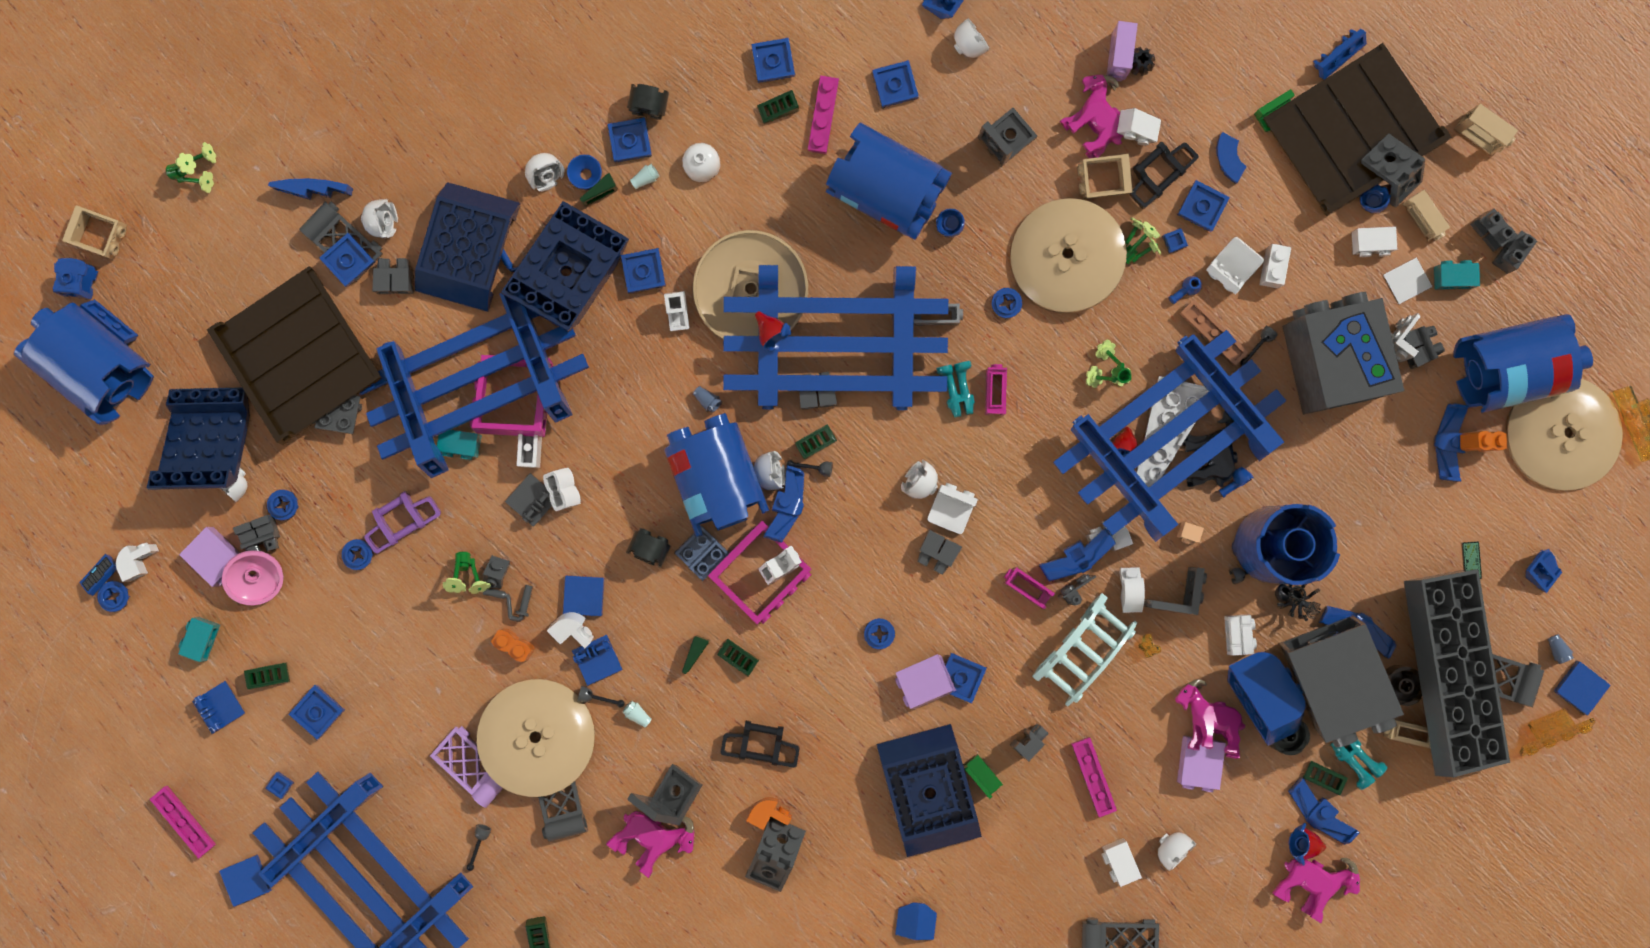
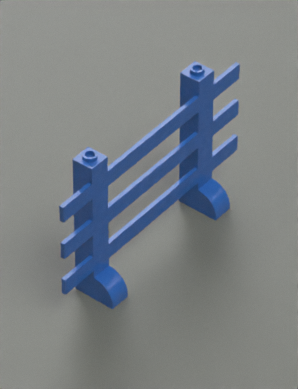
M759 265V297H724V312L757 313L760 311L777 319L778 313L893 314V337L788 336L779 345L778 350L768 351L762 346L759 333L758 336H724V351L758 352V375L724 374L723 390H758V406H762V409H774V406H778V390L892 391V406L896 407V410H908V407H912L913 391L947 392V376H913V353H948V338L913 337L914 314H948L949 299L914 298L916 266H896L893 268V298L778 297V265ZM778 352L892 353V376L778 375Z
M500 293L507 314L405 359L401 348L395 341L384 343L376 348L383 369L378 371L382 379L375 384L373 383L359 394L363 395L385 384H389L394 401L367 412L369 424L371 427H374L399 415L405 430L404 434L377 445L381 459L384 460L411 448L417 466L430 478L436 477L449 471L442 453L435 445L433 437L536 391L543 408L555 423L572 416L569 404L557 382L589 368L584 354H580L551 367L545 350L575 337L574 329L568 332L558 327L539 336L533 318L540 315ZM513 328L519 345L419 390L415 389L410 373ZM525 359L531 377L427 423L421 405Z
M1227 330L1205 347L1194 334L1189 338L1184 336L1177 342L1179 346L1175 349L1184 363L1100 427L1089 414L1084 418L1081 415L1072 422L1074 425L1071 431L1080 442L1053 463L1064 474L1090 454L1103 469L1104 473L1078 492L1087 505L1114 484L1125 496L1129 503L1102 523L1112 536L1138 515L1144 520V526L1155 542L1179 525L1159 499L1243 434L1249 439V447L1259 462L1284 443L1282 438L1266 421L1265 417L1285 403L1286 399L1276 389L1254 406L1240 390V387L1261 372L1254 361L1251 359L1229 376L1215 360L1217 356L1237 342ZM1195 374L1209 392L1123 457L1109 439ZM1220 404L1234 422L1148 488L1134 469Z
M316 772L306 783L328 808L313 821L298 803L290 797L280 809L301 833L288 846L281 841L265 822L253 832L256 838L274 857L258 873L262 881L272 888L290 874L355 948L378 947L301 863L315 848L393 934L379 948H427L419 937L433 924L454 948H460L469 939L446 914L452 906L474 887L466 877L459 873L432 898L355 813L361 805L383 788V785L371 772L354 782L341 796L319 772ZM342 823L420 909L406 923L328 838Z

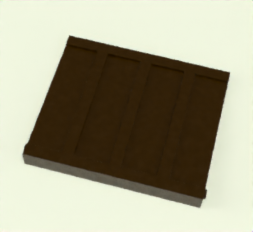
M1381 43L1333 75L1263 117V121L1303 178L1326 216H1329L1385 181L1361 164V160L1388 133L1422 157L1452 138L1444 126L1438 125L1384 43ZM1387 156L1385 158V161L1387 162H1393L1396 160L1393 156Z
M310 266L227 322H218L206 329L273 438L281 445L286 444L306 428L373 383L375 384L382 379L366 351Z

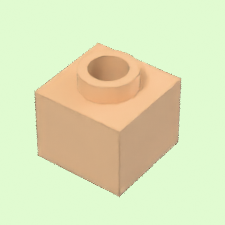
M1181 522L1177 537L1182 539L1181 542L1193 545V542H1200L1204 528L1187 522Z

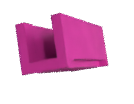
M992 364L991 367L986 369L985 415L1006 414L1007 368H1002L1003 365ZM993 375H1002L1001 405H992Z
M1014 567L1013 570L1010 568L1004 576L1006 579L1004 583L1041 609L1046 608L1045 604L1055 594L1017 567ZM1017 575L1042 591L1038 600L1013 584Z

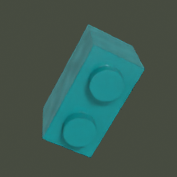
M1463 260L1456 264H1453V261H1441V264L1434 267L1435 290L1474 289L1480 286L1479 263H1472V260Z
M449 430L438 436L437 447L443 456L453 457V454L461 455L460 459L472 460V457L478 458L482 435Z
M201 617L191 618L185 628L187 631L185 637L179 643L180 650L178 654L198 662L207 661L220 624Z

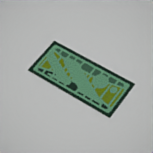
M1479 541L1462 542L1464 570L1478 569L1480 579H1482Z

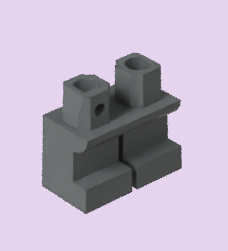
M1495 208L1484 212L1470 224L1480 237L1486 235L1482 239L1493 252L1516 236L1514 229L1505 222L1503 216Z
M1521 230L1519 234H1516L1515 237L1503 246V249L1498 253L1492 264L1507 274L1517 270L1536 244V239Z
M379 258L377 268H373L372 291L377 294H414L412 286L413 271L409 269L408 260L406 258L396 259V268H390V259Z
M1423 326L1409 331L1403 339L1414 348L1419 346V348H1416L1419 351L1417 355L1407 360L1410 369L1417 368L1438 358V355L1445 351L1441 342L1432 344L1430 338L1437 335L1435 326Z
M829 372L819 373V375H830ZM799 391L801 410L818 408L816 391ZM818 391L820 408L837 406L835 391Z
M265 515L251 522L233 527L235 535H238L241 549L261 551L259 545L263 543L267 552L279 549L277 538L280 537L275 518L271 515Z
M928 530L924 542L919 549L920 554L917 562L927 566L932 557L937 560L933 570L943 575L948 566H952L962 546Z
M1037 723L1030 730L1024 729L1025 737L1020 742L1014 739L1010 744L1027 761H1030L1045 745L1042 740L1049 734Z

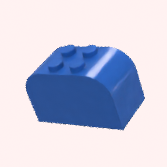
M1266 652L1255 653L1229 665L1227 682L1267 746L1299 730L1305 711V699L1298 683L1295 684L1288 667H1284L1276 656Z

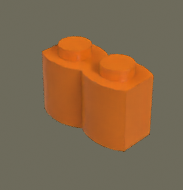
M1501 431L1467 432L1460 435V449L1463 451L1486 452L1507 448V435Z
M508 629L498 630L491 640L495 648L508 652L514 660L519 662L528 661L535 650V647L529 641L519 639L513 631Z

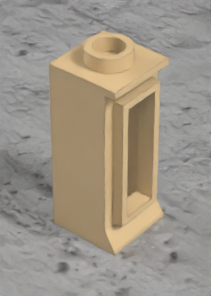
M1425 190L1402 203V205L1408 207V212L1425 237L1429 238L1427 241L1433 238L1437 241L1446 235L1444 231L1449 229L1450 226Z
M1395 720L1397 726L1383 732L1386 738L1431 748L1429 734L1427 742L1398 736L1400 726L1428 733L1427 727Z

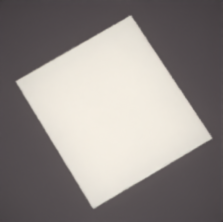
M1417 257L1383 275L1399 304L1432 287Z

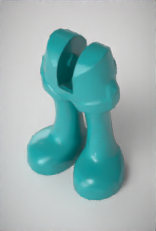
M971 361L954 364L960 394L956 390L952 365L936 368L938 375L947 376V388L950 398L947 400V405L955 418L961 417L959 402H963L966 415L973 414L975 400L973 394L969 393L966 380L967 370L972 367Z
M1359 740L1347 745V748L1344 746L1335 747L1334 743H1331L1335 756L1340 761H1345L1358 775L1359 779L1356 785L1360 790L1373 784L1376 781L1374 777H1381L1388 768L1385 763H1377L1362 750ZM1354 755H1356L1369 768L1371 774H1369L1359 764V762L1354 758Z

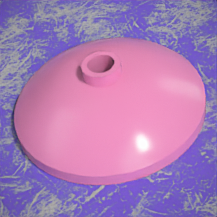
M245 551L235 555L227 562L222 573V585L227 595L234 601L244 605H260L270 601L278 594L283 584V570L279 562L273 556L262 551ZM250 571H255L256 574L251 575V574H249V572H250Z

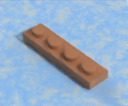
M1195 299L1179 313L1209 343L1226 331ZM1237 341L1221 353V355L1235 367L1249 352Z

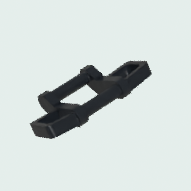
M1163 142L1158 143L1156 149L1140 164H1136L1133 167L1140 182L1130 193L1131 198L1142 209H1145L1156 198H1160L1163 195V191L1179 176H1183L1186 173V170L1199 158L1198 154L1187 143H1182L1171 152ZM1181 149H1185L1192 157V160L1185 167L1173 156ZM1161 155L1174 171L1157 186L1147 176L1145 169ZM1141 184L1154 195L1146 203L1136 195V190Z
M746 720L744 733L727 732L723 736L721 755L736 757L740 760L751 759L768 762L774 766L782 765L792 768L797 766L800 747L797 744L782 740L783 726H778L777 728L751 723L752 721ZM750 731L776 735L773 755L747 751ZM728 737H743L740 753L727 752L725 750ZM781 744L796 750L794 762L778 760Z

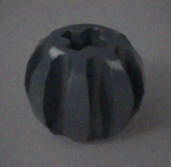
M1141 47L1134 49L1132 74L1137 75L1140 73L1141 76L1148 74V71L1153 70L1155 55L1149 53L1150 49L1145 48V50H1142Z

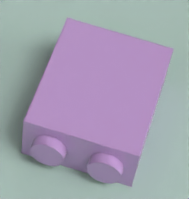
M1118 21L1112 32L1107 75L1113 76L1117 81L1125 80L1132 69L1138 23Z
M206 527L179 555L212 587L223 586L222 573L225 565L240 552L214 527Z
M938 654L896 672V684L899 689L902 688L905 695L903 696V701L910 709L919 708L956 691L943 658Z
M1183 736L1177 782L1183 785L1182 788L1194 789L1195 786L1202 787V791L1213 792L1214 789L1220 790L1226 743L1213 740V748L1211 750L1202 747L1201 743L1200 750L1197 751L1188 749V744L1192 737Z

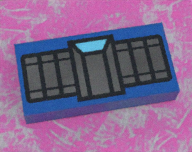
M105 554L79 582L89 595L93 596L117 570L116 562L110 555Z

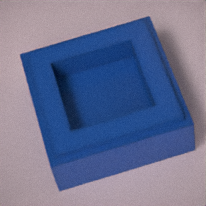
M1181 228L1162 236L1169 254L1188 246Z
M278 771L265 789L278 798L283 799L294 782Z

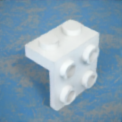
M1234 237L1210 263L1206 271H1208L1210 277L1219 280L1227 291L1233 292L1236 295L1250 276L1262 265L1264 259L1241 239Z
M1418 313L1412 316L1409 315L1405 319H1400L1395 325L1397 329L1393 334L1391 333L1398 362L1414 358L1419 352L1403 340L1420 318Z
M952 484L940 485L927 520L947 530L962 534L978 499L974 498L975 494L964 490L963 493L957 491V487Z

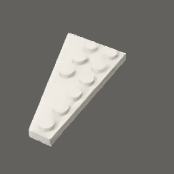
M1159 376L1157 382H1159L1164 377ZM1183 382L1153 405L1144 441L1209 392L1207 388ZM1194 424L1137 467L1136 473L1148 488L1163 476Z

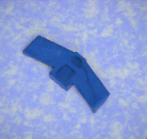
M1448 404L1437 435H1435L1434 446L1440 480L1461 482L1457 453H1465V451L1460 449V435L1462 433H1459L1469 408L1467 405Z
M789 465L786 466L785 493L781 491L777 493L772 511L778 512V514L764 534V538L782 543L797 518L801 515L804 507V472L801 469Z
M1104 527L1086 546L1079 540L1064 549L1067 557L1041 563L1039 567L1049 582L1084 573L1092 569V566L1116 543L1113 536Z
M1326 606L1318 623L1328 625L1353 615L1367 625L1376 649L1385 658L1390 659L1396 648V642L1378 627L1371 617L1364 613H1355Z
M1302 777L1288 790L1306 818V822L1314 829L1320 830L1344 845L1351 843L1360 833L1358 830L1335 818L1339 811L1325 798L1322 797L1318 802Z

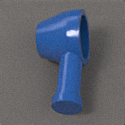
M1196 276L1185 278L1182 282V288L1168 297L1170 302L1175 304L1186 294H1197L1202 287L1201 280ZM1192 281H1195V282H1196V284H1197L1196 287H1193V286L1191 285V282H1192Z
M1240 467L1232 475L1234 481L1218 491L1225 498L1227 494L1254 478L1253 475L1245 468Z

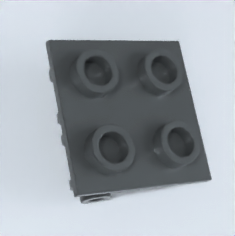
M360 396L352 397L318 420L315 428L353 434L357 412L362 410V404L359 403Z
M531 473L505 501L522 516L525 522L530 523L533 527L552 507L550 493L545 485Z
M1083 574L1076 579V584L1063 587L1058 597L1064 598L1068 604L1079 605L1082 598L1077 590L1096 578V575Z

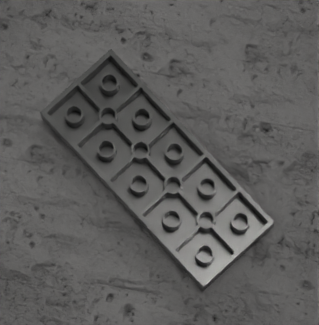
M1459 570L1404 581L1435 776L1454 778L1510 763L1479 570Z

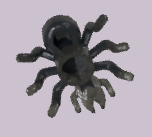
M1307 584L1293 588V585H1279L1275 590V597L1283 603H1277V606L1280 609L1289 605L1292 606L1288 613L1290 617H1294L1296 606H1298V618L1308 621V618L1314 620L1315 617L1311 615H1318L1320 613L1318 611L1321 610L1320 603L1305 601L1320 592L1319 588L1306 596L1304 588ZM1302 607L1306 615H1302Z

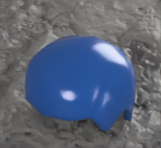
M1377 185L1360 196V204L1365 211L1380 213L1389 205L1391 195L1386 187Z
M946 209L936 219L937 230L945 237L953 238L960 235L965 226L964 216L956 209Z

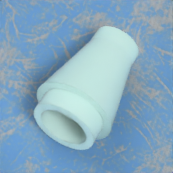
M650 164L648 166L645 165L630 181L634 188L638 189L657 181L656 179L660 176L655 167Z
M630 701L622 712L625 718L644 728L652 720L638 702Z

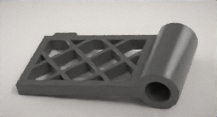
M325 201L299 229L323 252L331 248L324 247L320 243L324 237L332 236L334 245L336 243V236H344L349 233L350 229L354 232L350 233L351 236H358L360 238V246L363 249H372L376 253L372 258L375 262L383 255L380 252L383 248L374 240L372 242L368 241L338 213L339 208L331 201L329 204ZM340 220L346 226V233H335V226ZM369 268L355 281H358L369 270Z
M1492 654L1493 659H1496L1500 665L1499 668L1495 669V673L1502 670L1507 678L1497 683L1499 697L1533 708L1544 674L1541 665L1529 662V665H1525ZM1510 665L1518 666L1517 674L1510 677L1505 668ZM1509 682L1512 687L1510 696L1503 694L1499 686Z
M576 781L571 784L572 789L569 794L562 790L559 791V793L566 796L562 806L552 801L556 793L552 794L550 800L544 796L538 797L545 823L544 828H542V834L544 839H548L549 842L588 831ZM569 799L576 802V811L570 812L564 808ZM550 804L559 808L555 817L548 818L547 809Z
M1088 917L1086 921L1082 922V948H1109L1111 945L1117 948L1113 943L1120 936L1127 941L1122 948H1128L1129 946L1135 948L1132 943L1139 936L1146 942L1141 948H1147L1148 946L1159 948V924L1155 923V919H1143V923L1099 922L1098 918ZM1106 927L1115 928L1118 931L1111 940L1106 936ZM1128 928H1133L1137 933L1128 940L1123 933ZM1147 928H1154L1153 936L1147 940L1142 933Z

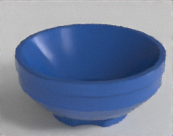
M583 154L576 156L570 161L567 167V176L572 185L579 189L588 190L601 180L602 168L593 156ZM588 169L591 171L592 176L588 180L581 178L583 170Z

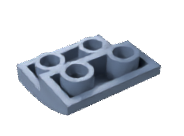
M701 525L703 536L696 538L693 533L674 553L703 581L729 555V552Z

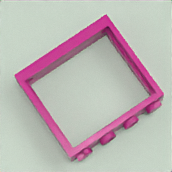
M481 355V361L495 355ZM548 358L551 367H553L552 361ZM524 359L510 366L527 367ZM488 376L481 377L475 381L476 397L473 398L472 403L485 397ZM537 395L534 425L482 423V416L471 420L470 426L476 434L512 436L522 434L523 436L534 437V435H538V437H545L548 413L543 408L539 395Z
M763 521L708 575L756 624L759 622L764 624L771 617L769 612L773 608L777 610L784 603L782 599L787 594L791 596L798 589L796 585L800 581L804 583L812 575L809 572L811 568L800 558L802 563L799 566L803 570L758 616L719 578L763 531H767L769 526ZM775 541L783 550L789 547L784 541L782 543Z

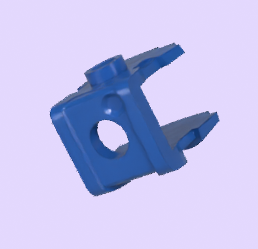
M60 258L54 263L56 280L53 285V292L63 297L92 299L93 281H96L99 271H96L94 266L88 265L84 261L73 258Z

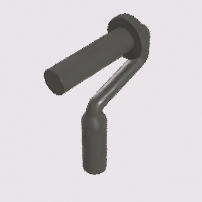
M525 585L520 609L515 613L519 617L512 616L511 597L506 592L488 588L483 592V595L500 599L506 598L509 619L520 622L524 616H529L526 612L533 586Z

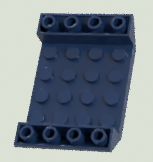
M447 182L436 198L415 268V291L489 312L494 295L491 292L511 221H516L521 203Z
M242 387L169 389L166 406L171 412L160 465L158 471H150L146 488L148 490L228 488L237 482L250 419L247 394Z

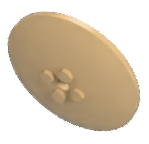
M1059 199L1038 207L1019 226L1011 247L1012 271L1023 293L1034 303L1056 312H1079L1099 304L1117 287L1126 265V243L1118 223L1100 206L1081 199ZM1065 249H1071L1074 252L1071 258L1066 259L1063 257L1062 253Z
M757 230L738 231L716 241L700 259L693 281L695 305L705 324L722 339H724V336H758L759 326L755 317L756 313L724 312V297H759V265H778V297H808V279L804 265L792 247L782 239L770 233ZM748 283L756 285L757 289L754 294L746 292L745 287ZM778 313V319L783 323H787L791 330L803 313Z
M1581 379L1580 388L1573 392L1512 406L1506 425L1507 445L1514 463L1530 480L1554 490H1576L1594 484L1613 467L1622 446V423L1614 403L1604 391L1584 379ZM1567 427L1572 430L1570 438L1566 437L1564 433Z
M543 679L521 681L502 690L484 710L477 730L478 754L488 775L507 791L528 797L554 794L572 784L589 763L595 741L592 717L584 702H579L578 695L564 685ZM533 732L541 734V740L538 743L530 741V735Z

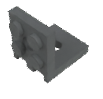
M1011 108L992 125L987 121L981 127L978 139L982 140L988 147L987 150L997 157L1001 166L1005 165L1037 138L1036 133L1014 108ZM1007 130H1013L1016 134V137L1014 139H1008L1005 135V132Z
M1389 133L1361 160V164L1391 185L1390 204L1395 208L1423 181L1425 158ZM1387 156H1393L1396 160L1393 162H1387L1385 161V158Z
M1188 567L1183 605L1145 599L1144 607L1198 615L1199 606L1203 603L1204 599L1202 585L1206 583L1207 574L1204 573L1205 569Z
M672 764L653 797L631 793L627 800L653 821L680 825L703 785L680 767ZM679 786L680 794L676 796L675 789Z
M770 817L745 877L781 892L794 866L806 831L791 824L786 825ZM777 838H783L786 843H779Z

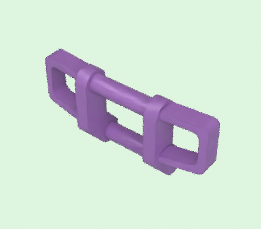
M404 491L398 498L383 507L372 510L377 526L370 530L364 538L373 552L379 553L391 545L394 546L398 543V540L416 529L425 527L427 523L440 516L441 511L432 497L428 496L413 503L409 494ZM429 502L435 510V514L423 520L415 507ZM404 503L415 522L394 534L383 515ZM380 528L389 542L381 547H376L370 535Z

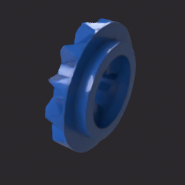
M1002 288L992 298V309L1000 317L1012 318L1022 308V298L1012 288ZM1004 297L1007 301H1013L1009 305V309L1006 306H999L1004 302Z
M277 490L268 498V512L273 518L278 520L290 519L299 508L298 499L288 490ZM281 499L283 502H290L285 506V510L284 508H276L281 505Z
M360 539L351 540L343 547L342 560L348 568L361 570L371 563L373 553L366 541ZM361 549L360 554L363 558L355 560V554L352 551H359Z
M110 581L103 584L99 589L97 598L104 610L116 612L128 605L127 601L130 598L128 595L129 589L123 585L124 583ZM112 591L113 593H120L116 600H108L113 595Z
M877 618L867 624L864 637L872 648L885 649L892 644L895 638V630L889 621ZM878 625H880L881 631L888 632V634L882 635L881 642H879L877 636L871 635V633L877 632Z

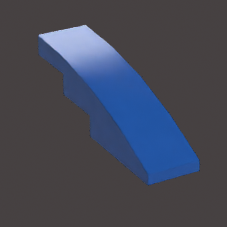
M285 179L272 181L268 184L274 190L311 200L313 193L331 198L333 191L350 196L353 192V188L348 184L321 179Z

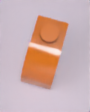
M766 797L755 803L746 821L764 830L770 817L788 825L792 815L789 814L790 811L782 806L776 807L779 799Z

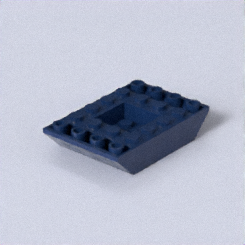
M562 201L501 291V294L569 332L580 323L615 270L629 238ZM567 268L572 273L569 276H563L561 271Z
M951 724L876 744L907 857L982 837ZM927 788H933L936 791L933 798H927L924 795Z

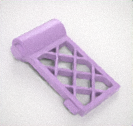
M463 726L460 728L455 727L430 757L465 788L479 805L487 808L503 788L487 772H480L481 760L477 744L468 737L470 733ZM456 733L462 738V746H452V738ZM472 747L475 750L476 759H466V748ZM462 748V760H453L452 749ZM442 749H449V760L443 761L437 756ZM476 761V773H467L466 762ZM453 762L463 763V773L456 774L453 771ZM467 775H476L477 783L473 788L467 784Z

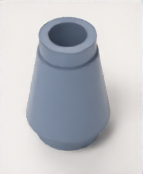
M701 386L697 387L693 392L695 398L707 412L714 413L722 403L719 396Z
M1559 634L1548 638L1555 661L1557 660L1559 664H1562L1574 658L1572 655L1573 651Z

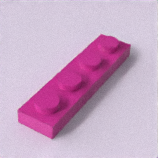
M820 75L808 151L827 154L839 78Z
M1087 737L1071 743L1097 816L1100 818L1116 812L1115 803L1091 738Z
M168 786L163 787L149 799L198 859L216 845Z

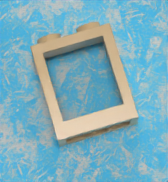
M1482 104L1465 113L1454 128L1490 155L1501 152L1505 147H1510L1516 138L1514 136L1518 131Z
M1129 154L1082 159L1080 164L1077 165L1078 175L1081 176L1082 183L1079 184L1080 195H1083V199L1132 193ZM1118 161L1120 189L1090 193L1087 164Z
M76 205L62 241L113 260L119 252V244L126 234L127 224ZM90 216L114 225L104 251L80 243Z

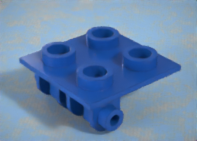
M607 635L592 641L586 648L581 646L572 650L573 660L578 664L587 686L623 670Z
M226 681L205 694L195 697L192 701L211 734L245 714Z

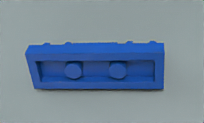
M1352 29L1349 30L1350 38L1342 36L1343 43L1335 47L1329 56L1321 54L1322 62L1314 60V67L1319 70V77L1325 80L1367 44L1366 31L1363 29H1359L1357 32Z
M95 299L80 305L82 309L126 345L137 339V333Z

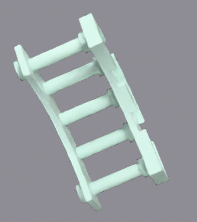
M1103 593L1091 602L1080 618L1081 623L1076 629L1073 628L1062 641L1063 645L1057 651L1054 650L1038 666L1032 676L1037 681L1042 677H1048L1070 695L1065 703L1067 707L1073 702L1077 703L1082 698V693L1107 667L1126 640H1130L1136 633L1134 628L1137 622L1135 620L1127 627L1105 609L1104 603L1108 597ZM1097 614H1101L1122 632L1117 641L1095 624L1096 621L1093 619ZM1086 629L1091 630L1111 647V650L1104 659L1081 641L1082 638L1080 636ZM1072 646L1079 648L1098 664L1089 676L1067 658L1066 653ZM1057 662L1059 664L1062 663L1083 681L1076 689H1073L1053 672V667Z

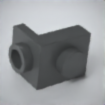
M492 555L483 573V581L490 583V588L501 589L503 579L510 566V561Z

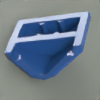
M924 0L922 6L940 19H946L954 16L964 0Z
M1549 549L1541 550L1526 569V579L1545 593L1549 591L1562 574L1561 569L1558 568L1555 556Z
M912 902L899 907L895 935L913 940H934L937 912L925 903Z

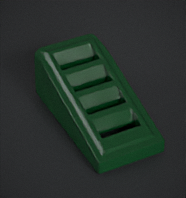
M793 90L757 105L764 124L799 111ZM788 99L790 100L792 105L790 107H788V104L786 102V100ZM780 102L783 103V106L785 108L784 110H781L779 105ZM774 104H775L776 109H777V113H775V114H774L773 108H772V106H771V105H774ZM768 107L771 116L767 117L764 108Z
M606 174L580 198L584 206H588L618 191L611 174Z
M827 424L795 442V445L805 460L833 444L837 439ZM823 431L827 433L830 441H826L822 434ZM816 435H819L824 443L821 446L815 437ZM811 438L817 446L815 449H813L809 442ZM804 442L807 444L808 448L810 449V452H808V453L806 452L805 448H804L803 445H802Z
M698 635L694 636L682 673L687 674L709 644V639Z
M730 639L726 640L717 654L748 677L759 662L758 658ZM731 645L733 648L728 654V656L724 655L728 647ZM738 650L739 653L733 661L730 658L732 657L734 652ZM742 654H743V655H745L746 657L744 658V660L742 661V663L739 665L737 662H738V660L740 659V657H741ZM748 659L752 660L747 669H745L744 665Z
M287 662L244 671L247 689L290 681ZM277 668H280L282 679H278ZM270 669L272 670L273 681L270 679ZM261 671L264 673L265 682H262Z
M1310 761L1303 777L1337 795H1341L1348 780V777L1313 761ZM1314 767H1316L1318 770L1313 779L1310 776ZM1323 770L1325 771V774L1320 782L1318 781V778L1320 776L1321 771ZM1331 774L1333 776L1329 784L1327 785L1325 784V782L1327 780L1328 775ZM1336 777L1340 778L1336 788H1333Z
M546 917L527 919L525 927L529 947L551 948ZM543 933V935L533 936V934ZM544 941V943L534 944L535 942Z

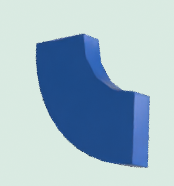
M1222 132L1217 141L1216 155L1222 172L1229 180L1237 184L1247 166L1241 162L1237 154L1239 140Z

